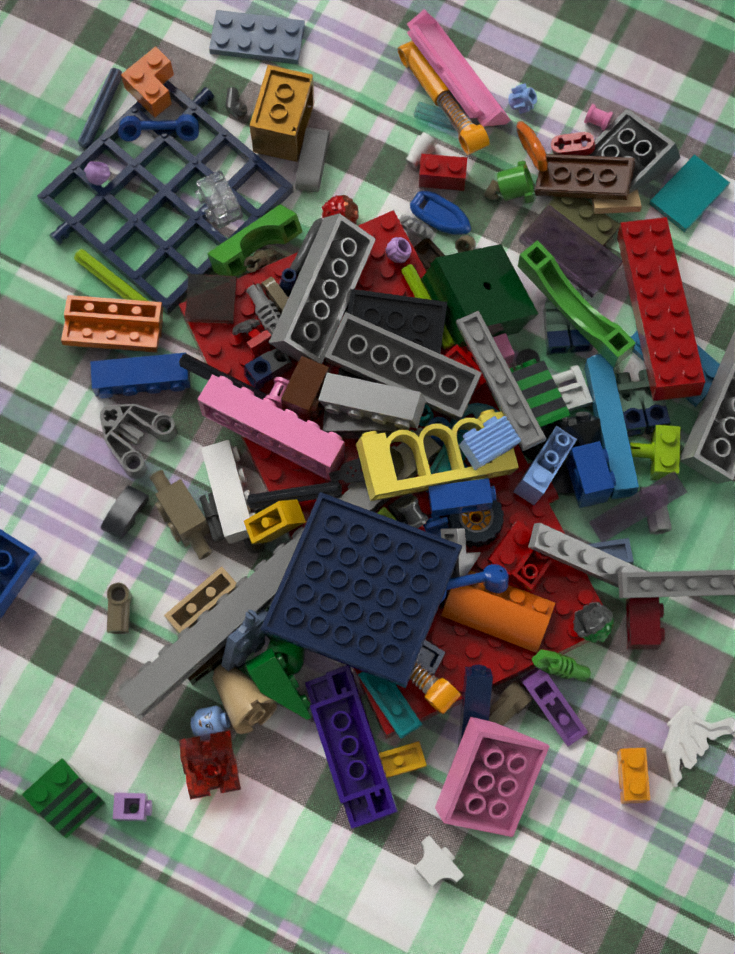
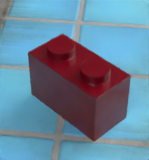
M659 597L626 599L627 649L657 650L661 646V642L665 641V629L660 627V618L664 616V605L659 603Z

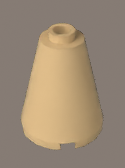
M219 665L214 670L212 680L233 729L237 734L253 731L251 726L257 722L261 726L273 715L277 709L276 701L262 694L255 682L241 670L234 667L228 672L222 665Z

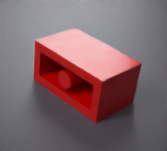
M421 153L418 187L464 191L467 157Z

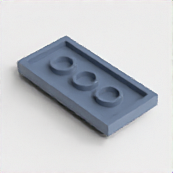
M216 10L209 52L216 55L299 64L305 20Z

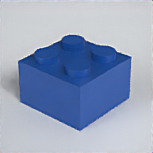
M600 441L571 448L566 461L579 508L607 502L614 486H616L615 475L613 471L609 472L608 469L609 456L606 448L602 449Z

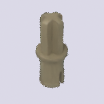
M271 248L264 251H256L253 256L245 259L244 266L250 264V267L246 268V270L254 272L274 262L277 252L276 250L272 251Z

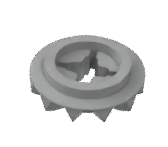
M401 215L399 221L405 230L422 239H426V237L432 238L434 232L427 224L409 215Z

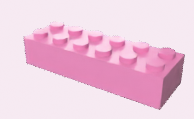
M212 374L197 399L202 416L331 481L329 473L337 471L345 457L344 441H342L341 436L331 431L327 433L321 430L320 426L313 421L307 420L305 422L299 419L298 415L289 409L283 411L277 408L273 401L267 398L262 400L254 396V392L246 387L240 389L234 386L233 382L224 376L217 377Z

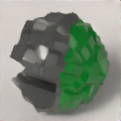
M592 602L589 606H583V610H578L574 613L573 630L578 633L579 637L592 643L597 641L604 642L608 638L613 628L614 619L613 613L605 605H601L600 602Z

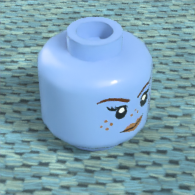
M219 706L198 709L191 718L192 732L194 736H198L202 741L222 738L225 736L227 728L230 727V719L227 712L224 713Z

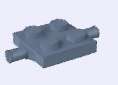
M264 609L257 614L253 610H248L242 625L228 636L221 664L228 672L234 667L242 668L248 656L252 652L257 653L265 645L266 633L260 630L267 615V611Z

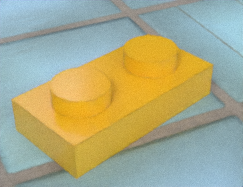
M420 741L379 753L387 779L427 767Z

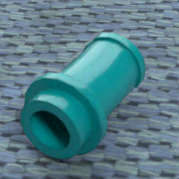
M425 404L423 413L427 415L421 416L420 426H428L430 420L434 418L430 407Z

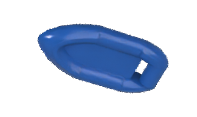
M419 191L410 203L412 213L419 220L440 232L453 235H463L471 232V225L465 213L457 205L434 192ZM425 200L428 203L422 210L419 206Z

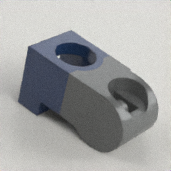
M276 348L245 364L244 376L252 387L260 390L264 387L265 383L287 372L292 367L293 362L287 354Z

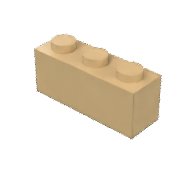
M221 566L164 615L167 622L178 634L186 627L191 629L198 622L197 618L204 611H211L216 607L217 600L225 593H232L236 589L235 585L237 583Z

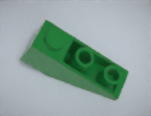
M270 648L245 662L250 676L262 694L306 720L312 718L308 710L311 704L305 693L300 696L297 691L300 685L293 673L288 675L284 669L288 665L281 653L276 655L274 650Z

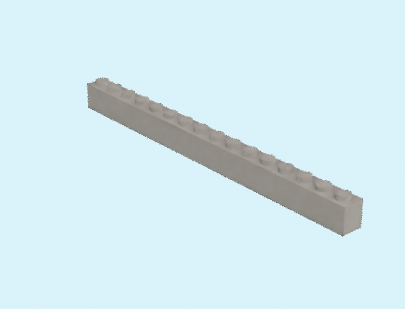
M419 427L416 431H410L418 436L423 429ZM426 436L423 439L428 464H430L438 456L441 447L430 436ZM403 442L398 447L392 446L393 449L401 453L405 465L397 477V481L417 476L418 471L411 448ZM365 481L350 483L347 487L348 491L342 496L335 497L372 512H376L392 498L370 501ZM303 526L293 533V539L286 545L282 543L274 550V556L268 561H261L254 568L255 572L249 578L245 576L240 579L232 593L222 595L217 600L216 607L211 611H204L197 618L198 622L191 629L186 627L177 636L179 639L175 643L164 646L158 652V658L152 663L151 661L146 662L138 670L139 674L133 680L129 678L120 685V691L117 695L139 720L145 717L226 645L228 636L242 625L248 610H253L257 614L262 609L265 610L271 605L304 530Z

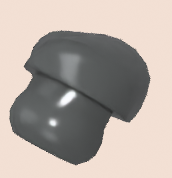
M230 87L227 89L225 107L234 117L242 118L246 115L248 108L245 104L242 106V103L237 101L238 89Z

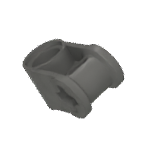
M412 494L403 495L388 505L391 514L401 523L419 528L428 521L427 515L421 512L418 499Z

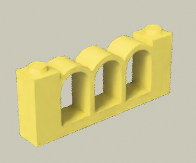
M494 409L481 412L477 419L464 418L459 420L452 429L442 424H431L426 426L418 436L409 430L395 431L388 438H386L385 432L377 434V431H369L362 434L356 446L370 501L427 491L429 486L512 474L519 468L514 448L474 470L473 467L464 468L457 441L458 430L470 431L475 428L479 431L484 428L483 423L494 416L497 419L504 416L503 412H495ZM436 436L444 442L451 471L431 474L424 449V437ZM403 442L411 448L419 477L397 481L390 453L391 443Z

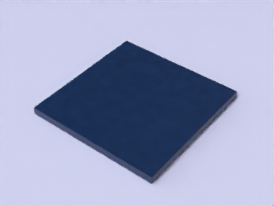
M320 492L260 630L278 639L406 688L463 545Z

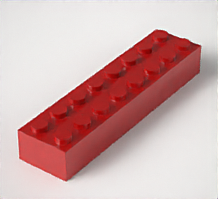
M667 217L620 222L617 240L653 401L701 396L705 378Z

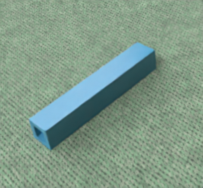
M596 354L586 359L584 369L589 393L593 400L594 416L600 419L602 449L606 448L609 456L608 469L609 472L613 471L616 479V486H614L611 493V499L634 497L637 494L639 485L614 369L601 354Z

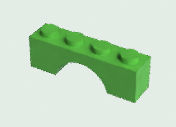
M280 204L208 252L207 254L214 272L231 282L247 271L246 268L248 267L244 266V261L254 251L270 244H286L303 232L297 213Z

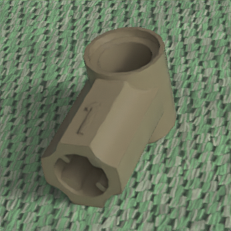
M113 583L107 590V633L126 634L129 633L132 593L125 584ZM118 590H124L126 593L121 601H115L113 598Z
M514 681L490 707L489 721L504 726L516 713L519 714L533 698Z

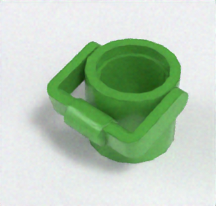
M519 161L517 163L518 166L497 173L499 189L505 201L524 196L526 204L534 202L532 195L534 185L526 161Z

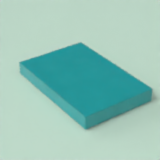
M694 154L650 200L649 204L685 233L723 193L730 182Z

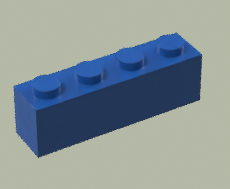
M187 353L90 361L91 383L95 397L111 398L117 394L134 396L138 392L157 394L161 390L170 389L171 391L179 392L185 390V388H191L190 372L180 367L179 364L182 355Z

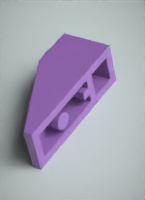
M535 668L520 679L567 747L588 733L547 672Z

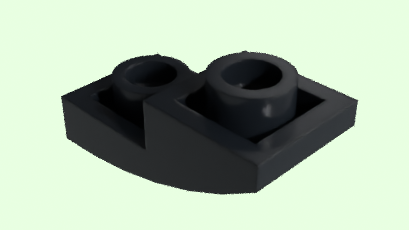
M128 485L109 510L101 524V530L122 539L134 526L137 514L149 502V495Z

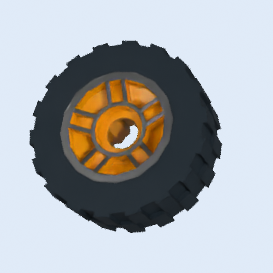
M496 500L493 501L492 508L489 510L448 515L449 528H465L466 545L468 547L488 545L497 538L502 529L504 521L502 505ZM475 514V516L481 518V520L479 522H473L471 519L472 515Z

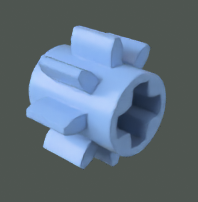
M526 83L511 89L512 93L509 94L508 100L513 110L519 109V113L523 114L534 109L533 105L537 102V95L532 87L527 88Z

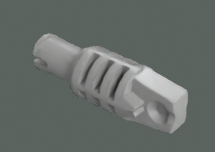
M259 283L251 285L246 292L255 304V313L262 326L272 335L281 314L278 308L275 307V303L266 297Z

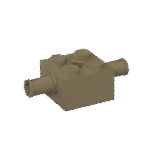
M163 470L153 473L150 476V480L158 491L155 494L158 500L155 506L165 523L170 522L167 525L176 542L182 541L185 547L191 544L199 560L211 555L213 551L204 539V536L210 533L207 520L183 481L180 479L171 484Z

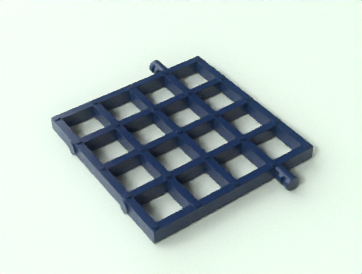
M167 80L163 85L169 90L170 98L185 110L181 115L189 114L194 116L216 136L196 156L175 140L178 136L176 129L147 130L156 139L135 159L118 146L114 141L119 138L118 127L121 119L126 116H135L140 121H153L144 114L147 110L137 101L42 190L37 197L44 207L63 222L61 226L59 225L49 235L57 245L60 246L63 240L67 239L69 234L74 232L153 302H162L163 311L169 315L195 288H199L203 284L204 279L213 271L209 257L196 268L178 253L176 249L197 229L217 246L228 240L206 221L227 199L249 217L229 237L231 238L282 204L294 190L293 185L202 109L208 105L209 101L215 98L211 90L204 87L201 93H198L191 100ZM225 145L247 162L227 182L223 181L206 166ZM167 147L186 166L164 185L145 167ZM107 150L126 167L103 188L101 185H94L88 181L84 168L89 162L94 161ZM256 171L278 188L258 209L236 192ZM196 173L217 190L197 212L176 195ZM137 176L156 194L136 214H133L114 196ZM76 178L96 196L72 217L53 199ZM166 202L187 219L167 241L163 240L145 224ZM107 205L126 223L103 244L84 225ZM137 231L157 250L134 271L114 252ZM168 258L189 277L166 299L145 279Z

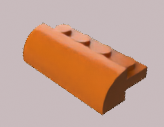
M67 295L64 310L65 323L61 338L62 345L157 352L163 327L162 302Z
M470 570L467 575L475 574L477 572ZM483 582L451 589L441 616L537 653L551 618L555 602L510 585L502 593H493L487 590Z

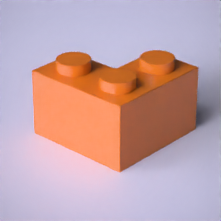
M155 46L121 74L125 89L154 118L172 104L169 90L163 85L174 75L172 64Z

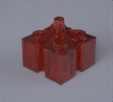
M230 730L210 734V739L201 741L200 736L179 740L180 758L184 775H186L190 800L211 796L210 790L219 788L221 793L241 790L239 769Z

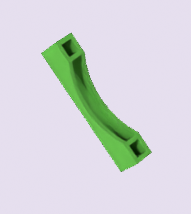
M538 240L519 255L517 265L519 269L613 368L632 353L636 342L619 325L600 314L579 294L564 275L555 258Z

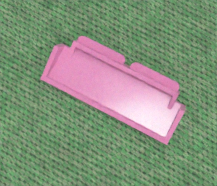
M423 9L407 23L410 28L407 34L470 118H477L483 127L506 125L511 121L432 15Z

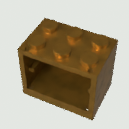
M271 65L267 66L250 122L254 153L298 162L305 131L315 103L312 74Z

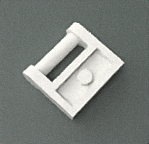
M578 365L570 367L568 371L552 375L555 384L571 379L575 381L574 384L558 388L569 412L592 405L593 400Z

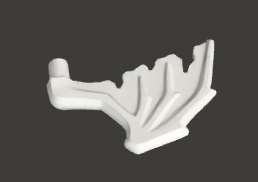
M685 705L667 723L669 732L662 753L666 754L673 787H677V783L682 779V774L679 771L680 759L684 767L690 770L697 763V754L702 757L705 750H708L707 737L714 741L722 735L732 734L735 739V718L729 717L718 722L709 723L697 718L693 714L692 707Z

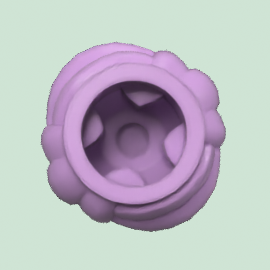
M92 161L84 168L88 181L94 185L103 184L111 175L108 165L102 162Z
M395 237L387 244L385 251L387 257L393 262L404 263L411 255V246L406 239Z

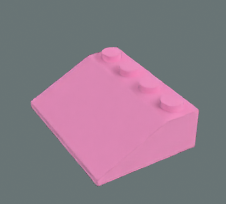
M470 717L435 806L443 823L513 837L550 746L497 723Z

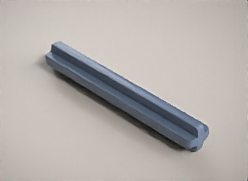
M110 69L78 139L79 146L87 149L92 144L121 81L122 71L120 69Z

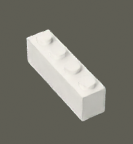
M225 440L201 448L225 539L231 544L250 538L244 520L256 513H251V509L247 504L250 491H245L243 484L247 482L244 469H239L238 461L241 460L238 447H233L229 440Z

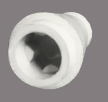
M425 132L418 135L409 155L405 159L406 162L416 168L420 164L421 153L431 154L436 150V140Z

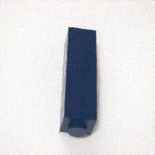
M484 665L465 667L458 747L470 717L489 721L493 676L491 668H487Z

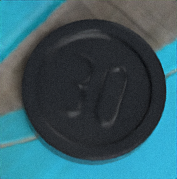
M524 349L518 353L516 365L522 366V363L532 359L540 362V357L536 351Z

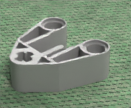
M138 404L108 405L100 412L105 443L125 473L132 479L142 478L147 471V466L143 456L133 449L129 443L119 437V434L123 435L136 446L142 442L145 434L130 424V421L162 442H170L177 435V429L171 416ZM163 425L171 426L166 432L159 431ZM134 461L140 462V465H139L138 468H136V469H130V468H129V465H130L132 462H134Z

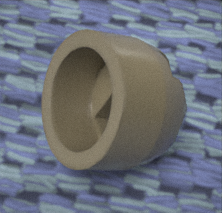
M492 180L485 191L484 196L488 199L497 200L500 198L495 194L496 191L500 192L497 181Z
M469 235L461 236L455 243V248L459 253L474 250L476 247L475 239Z

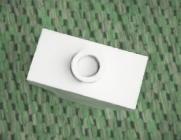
M430 836L421 842L424 856L414 866V869L431 888L437 882L444 879L451 880L456 884L464 876L452 862L455 857L446 847L441 849Z

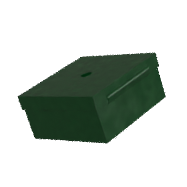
M502 244L436 257L431 263V267L421 278L432 300L448 302L445 326L454 341V346L456 344L459 347L467 346L456 325V320L476 311L480 312L492 337L504 333L507 336L519 333L530 320H533L539 314Z

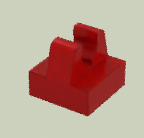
M255 328L247 333L251 340L246 343L254 359L276 349V347L269 344L272 335L268 330L260 333Z

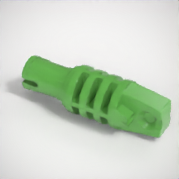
M541 649L532 658L535 667L563 679L574 678L585 682L586 678H589L591 675L589 667L577 664L573 658L554 651Z

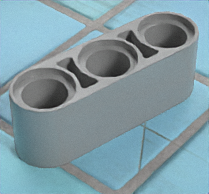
M306 128L296 175L295 189L319 192L329 145L330 131Z

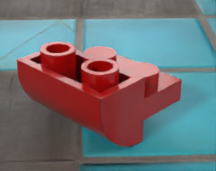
M517 520L487 561L490 564L504 567L508 572V580L525 590H532L553 561V558L528 548L532 530Z

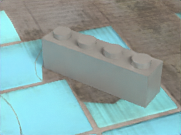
M328 372L318 399L325 408L324 410L329 413L339 414V412H344L355 419L367 417L378 424L390 422L394 423L396 427L408 430L409 427L418 429L426 403L421 392Z

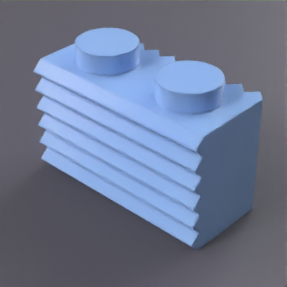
M494 416L483 423V429L477 431L473 428L463 435L464 440L459 446L474 470L513 449L521 442L506 416L500 419Z

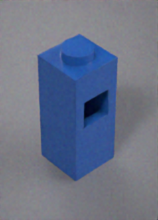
M489 478L429 486L428 498L431 517L489 510L492 508L493 501H496L495 487L490 486Z

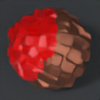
M336 195L331 197L322 206V218L341 214L356 225L359 217L358 206L348 196Z

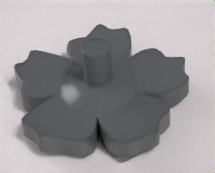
M249 319L241 322L233 328L232 333L237 335L240 332H246L248 336L247 333L252 331V327L261 325L258 319Z

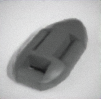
M322 218L313 222L290 266L291 269L295 270L297 276L323 221Z

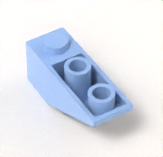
M556 426L513 492L532 505H535L546 491L577 439Z

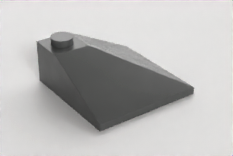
M626 109L595 140V150L590 155H586L635 158V166L628 194L664 175L681 158L675 142L629 109Z

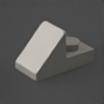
M465 528L441 529V538L463 545L450 579L466 576L481 552H466Z

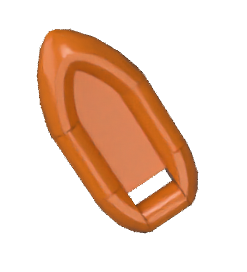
M522 121L517 122L516 130L524 150L528 153L534 166L539 171L545 172L548 164L543 145L527 124Z

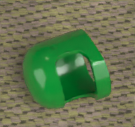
M271 637L267 650L272 648L276 655L281 653L288 665L284 668L288 675L292 673L293 675L298 674L304 664V648L276 637Z

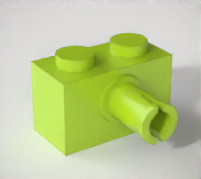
M656 425L651 435V444L629 442L632 457L650 459V480L675 481L677 478L680 464V426Z

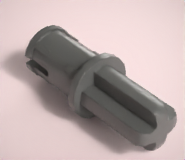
M208 493L210 502L208 503L204 494L199 499L210 534L214 542H220L225 537L213 493Z

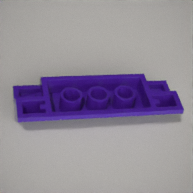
M345 665L326 672V675L307 681L305 685L312 704L310 709L340 803L344 804L351 829H355L377 820L380 821L398 812L351 667Z

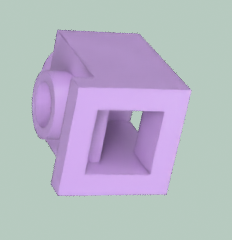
M114 792L113 819L115 821L146 822L147 816L152 815V800H148L146 793ZM132 804H138L139 806L136 813H131L130 811Z

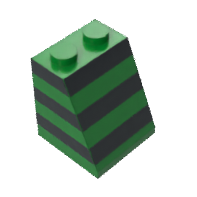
M532 359L522 363V369L514 371L513 367L509 368L540 427L570 416V412L544 361L536 362V359Z
M63 758L22 793V796L36 812L66 839L105 804L79 772Z

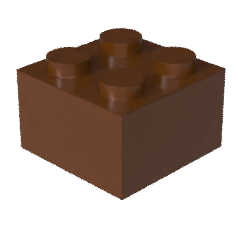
M301 356L281 398L283 411L289 409L305 422L307 420H317L322 411V406H320L321 403L318 399L327 372L329 373V367Z

